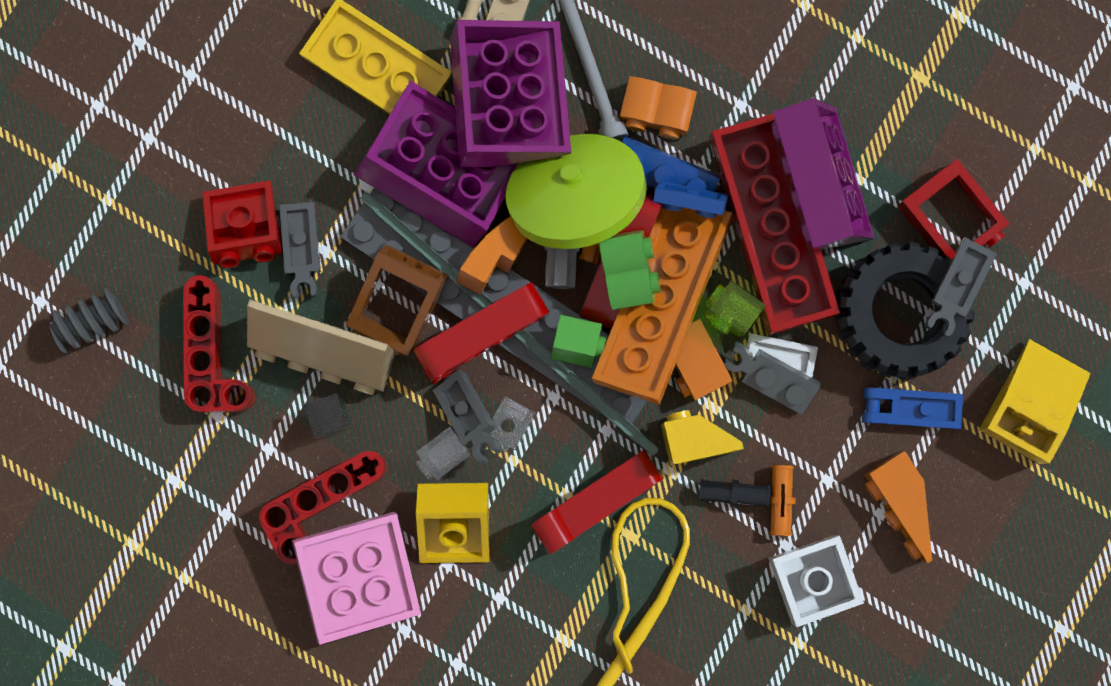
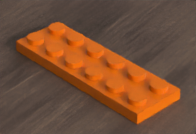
M661 207L649 236L652 239L654 258L649 259L651 272H658L661 293L655 294L656 299L654 303L620 308L593 374V383L660 405L733 220L732 212L725 210L723 215L717 214L715 218H708L697 215L694 209L682 208V211H671Z

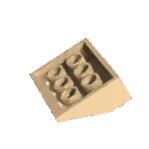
M249 300L247 306V347L256 350L254 357L272 363L278 357L289 361L287 368L307 374L309 368L322 372L321 379L339 385L341 380L345 379L355 383L354 390L373 395L375 389L384 392L396 356L394 350L388 344Z

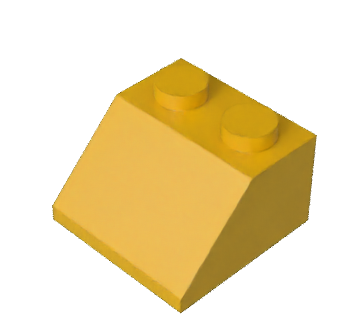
M690 410L669 414L667 416L668 422L661 424L670 466L744 449L742 441L701 415L691 416Z
M488 483L418 484L416 523L419 562H489Z

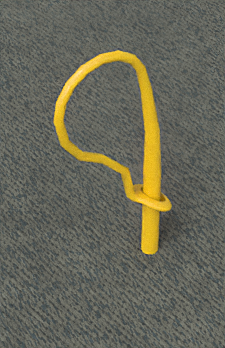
M644 498L630 504L621 513L612 533L611 558L620 579L623 609L613 631V642L618 655L596 686H614L624 669L628 674H632L631 659L646 639L665 607L684 564L690 545V528L685 515L674 504L661 498ZM645 505H660L671 510L679 519L683 529V544L656 600L623 646L619 634L629 613L630 604L626 575L618 557L619 534L626 518L635 509Z

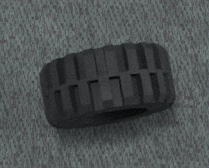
M908 242L906 245L894 243L871 252L847 273L842 281L843 285L836 296L840 314L835 316V322L839 323L840 331L837 333L840 340H844L849 348L846 351L852 358L857 357L862 362V367L869 371L875 370L879 372L880 376L907 379L938 370L962 350L960 348L961 345L968 341L972 332L969 330V325L975 319V310H971V308L965 318L957 315L954 316L955 330L949 337L942 336L946 329V324L943 320L937 319L930 332L923 339L910 344L896 343L885 337L876 326L872 315V302L877 291L885 283L895 279H909L918 283L933 299L952 261L949 256L942 258L938 255V249L931 246L926 249L921 248L919 243ZM934 304L935 312H938L940 307Z

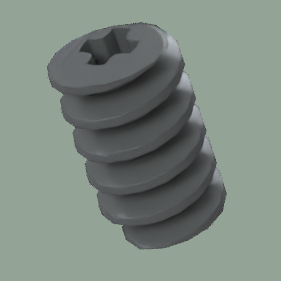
M107 287L103 288V300H100L94 293L90 294L91 305L89 306L81 298L78 299L79 310L76 312L68 304L65 305L66 316L64 317L56 310L52 311L53 322L49 326L54 341L62 353H68L69 344L73 348H80L82 339L87 343L93 342L95 339L94 332L100 337H105L107 335V326L116 332L120 329V321L126 326L130 325L120 300Z

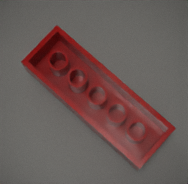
M774 114L714 130L709 138L725 194H729L728 204L733 214L735 228L768 336L833 318L840 314L821 249L813 248L812 243L808 244L802 232V224L806 222L802 209L798 210L792 198V190L796 188L792 175L788 176L782 164V156L786 154L782 142H777L772 130V122L776 121Z

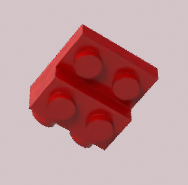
M271 180L202 192L207 248L214 265L219 264L223 268H234L240 264V260L251 258L257 262H269L274 259L275 254L282 253L280 227L276 216L274 189Z

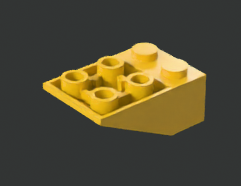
M1028 339L979 430L1038 464H1050L1069 429L1091 373Z

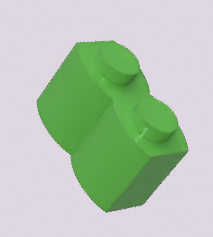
M637 230L616 234L600 242L601 258L612 310L654 303L656 299L655 294L661 293L658 272H651L649 259L654 258L651 237L645 238L644 231Z

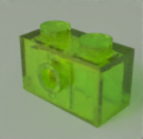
M730 281L726 287L719 284L705 303L710 310L705 316L711 320L709 323L725 335L730 333L739 340L746 334L766 305Z

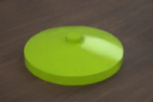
M570 135V155L519 163L513 171L506 189V204L515 227L530 241L556 249H576L591 246L605 241L622 231L639 213L647 190L643 166L636 153L621 141L603 135Z

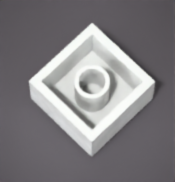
M833 535L768 558L791 624L795 627L864 604L839 535Z

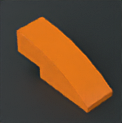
M511 217L500 223L475 247L461 267L456 279L457 283L481 295L496 267L509 274L528 240L515 227Z

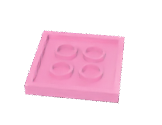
M387 513L292 540L319 645L421 615L397 513Z

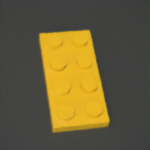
M335 0L299 53L302 58L387 114L391 113L409 81L414 82L438 97L453 76L451 71L343 0Z

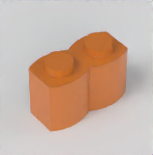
M629 76L620 113V121H624L626 123L625 127L629 130L645 132L646 128L659 130V136L679 140V136H687L697 92L679 86Z

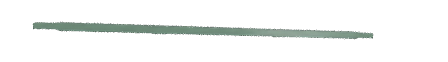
M366 192L361 196L360 199L376 215L441 272L448 274V278L483 309L494 303L485 294L481 293L479 295L457 283L456 279L459 272L371 195ZM522 330L514 335L634 442L642 446L652 456L658 452V448L643 433L561 361L551 359L552 353L526 330Z

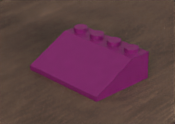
M457 20L450 36L459 167H496L570 155L571 143L560 22Z
M409 81L358 166L354 176L473 248L492 223L506 196L509 179L519 163L496 167H459L455 108L414 82Z
M812 98L774 111L773 114L776 121L772 122V130L777 142H782L786 155L782 156V164L788 176L792 175L796 189L792 190V198L798 210L802 209L806 223L802 224V232L808 244L812 243L815 249H825L875 239L836 107Z

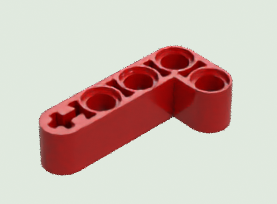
M646 193L639 213L628 226L617 234L643 230L645 238L649 237L662 203L653 202L654 196ZM601 260L579 317L591 322L600 323L603 327L612 330L620 309L612 310L606 276Z
M193 276L188 279L183 291L185 403L192 410L202 413H241L248 411L252 408L256 399L253 387L241 380H221L220 288L206 276ZM202 285L210 290L209 294L203 295V306L210 309V312L203 310L194 311L195 308L202 309L201 298L195 296V292L200 291ZM207 318L210 322L209 332L204 336H197L195 324L200 319ZM201 353H208L211 360L209 367L204 371H198L195 367V359ZM240 386L245 390L246 398L242 404L235 406L230 401V393L234 388ZM206 387L211 394L210 401L205 406H199L195 401V394L200 388Z
M531 282L424 342L413 350L414 356L432 385L456 372L459 366L549 315L550 311Z
M644 449L530 526L549 555H551L664 478Z
M374 451L362 452L267 503L260 511L259 520L279 559L286 564H297V559L290 557L286 553L285 547L291 538L299 539L308 536L301 523L384 478L388 467L386 459ZM365 459L378 461L379 465L375 468L376 474L373 476L371 473H363L357 477L362 481L361 484L357 485L355 475L348 468L353 465V470L359 471L366 466ZM341 473L348 479V488L345 492L337 494L331 488V480L336 474ZM311 490L317 496V504L312 510L308 511L301 506L300 497L305 491ZM276 507L282 508L286 514V521L281 527L273 526L269 519L271 510Z

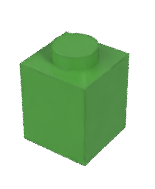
M560 315L551 359L592 368L594 358H600L604 350L606 337L599 336L602 324Z

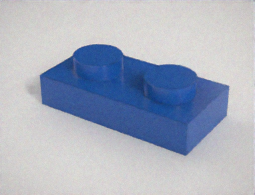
M661 181L655 188L653 202L662 203L661 207L667 210L682 211V208L696 210V214L699 216L715 218L717 214L723 215L727 208L729 194Z

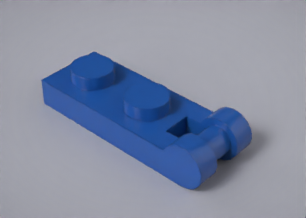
M864 388L863 398L866 399V412H862V423L961 429L963 394ZM880 400H890V413H880Z

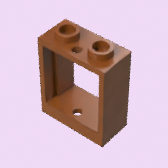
M385 245L378 251L346 326L354 329L353 332L357 335L388 344L396 355L404 354L409 356L418 345L449 275L389 245ZM383 270L428 291L407 337L363 316Z

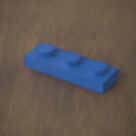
M626 136L623 138L622 143L630 147L641 161L646 185L656 188L662 181L715 191L720 175Z

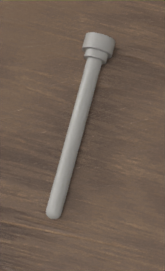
M559 0L602 120L599 123L601 127L598 130L599 135L620 141L629 134L624 121H620L619 116L614 115L574 0Z

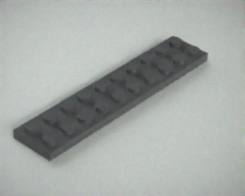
M373 188L369 194L458 272L475 249L476 245L472 248L379 190ZM365 203L362 204L340 236L341 239L372 260H375L379 250L385 245H389L439 270L376 215ZM496 267L482 293L495 303L531 282L512 269L508 274ZM449 278L447 279L437 304L462 321L483 309ZM402 279L425 296L427 295L428 291ZM535 286L550 314L524 330L552 353L560 315L582 320L586 319L579 317L580 315ZM601 330L599 336L606 337V345L609 335ZM515 336L498 344L607 418ZM599 357L594 358L592 368L562 362L631 424L647 402V400L593 383L592 377L599 362Z

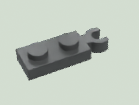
M315 202L279 205L284 271L286 275L295 274V279L290 286L291 295L294 298H299V287L302 284H308L311 296L317 297L318 286L311 278V273L321 272Z
M967 238L961 240L931 303L940 308L938 312L928 317L926 328L931 329L935 321L941 319L946 324V329L942 336L949 337L954 332L956 325L954 316L957 315L961 318L967 316L997 253Z
M738 342L734 343L733 351L739 353L742 358L738 361H732L727 357L724 359V365L729 371L744 372L742 376L743 383L801 415L820 388L819 381L761 349L758 350L754 357L751 356L747 347Z
M460 370L456 371L436 387L433 392L462 445L468 448L472 447L474 459L486 464L489 462L485 456V449L488 446L494 452H502L501 443L489 435L496 426L467 374Z

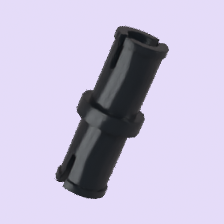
M701 479L699 501L730 503V507L744 504L769 508L771 485L741 484L739 480L732 479V483Z

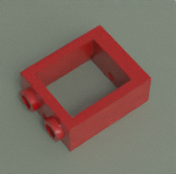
M958 159L954 160L897 205L928 246L938 249V255L942 258L949 256L953 259L955 252L921 211L919 206L954 178L993 225L973 242L981 246L985 244L989 249L1005 237L1001 230L1010 224Z

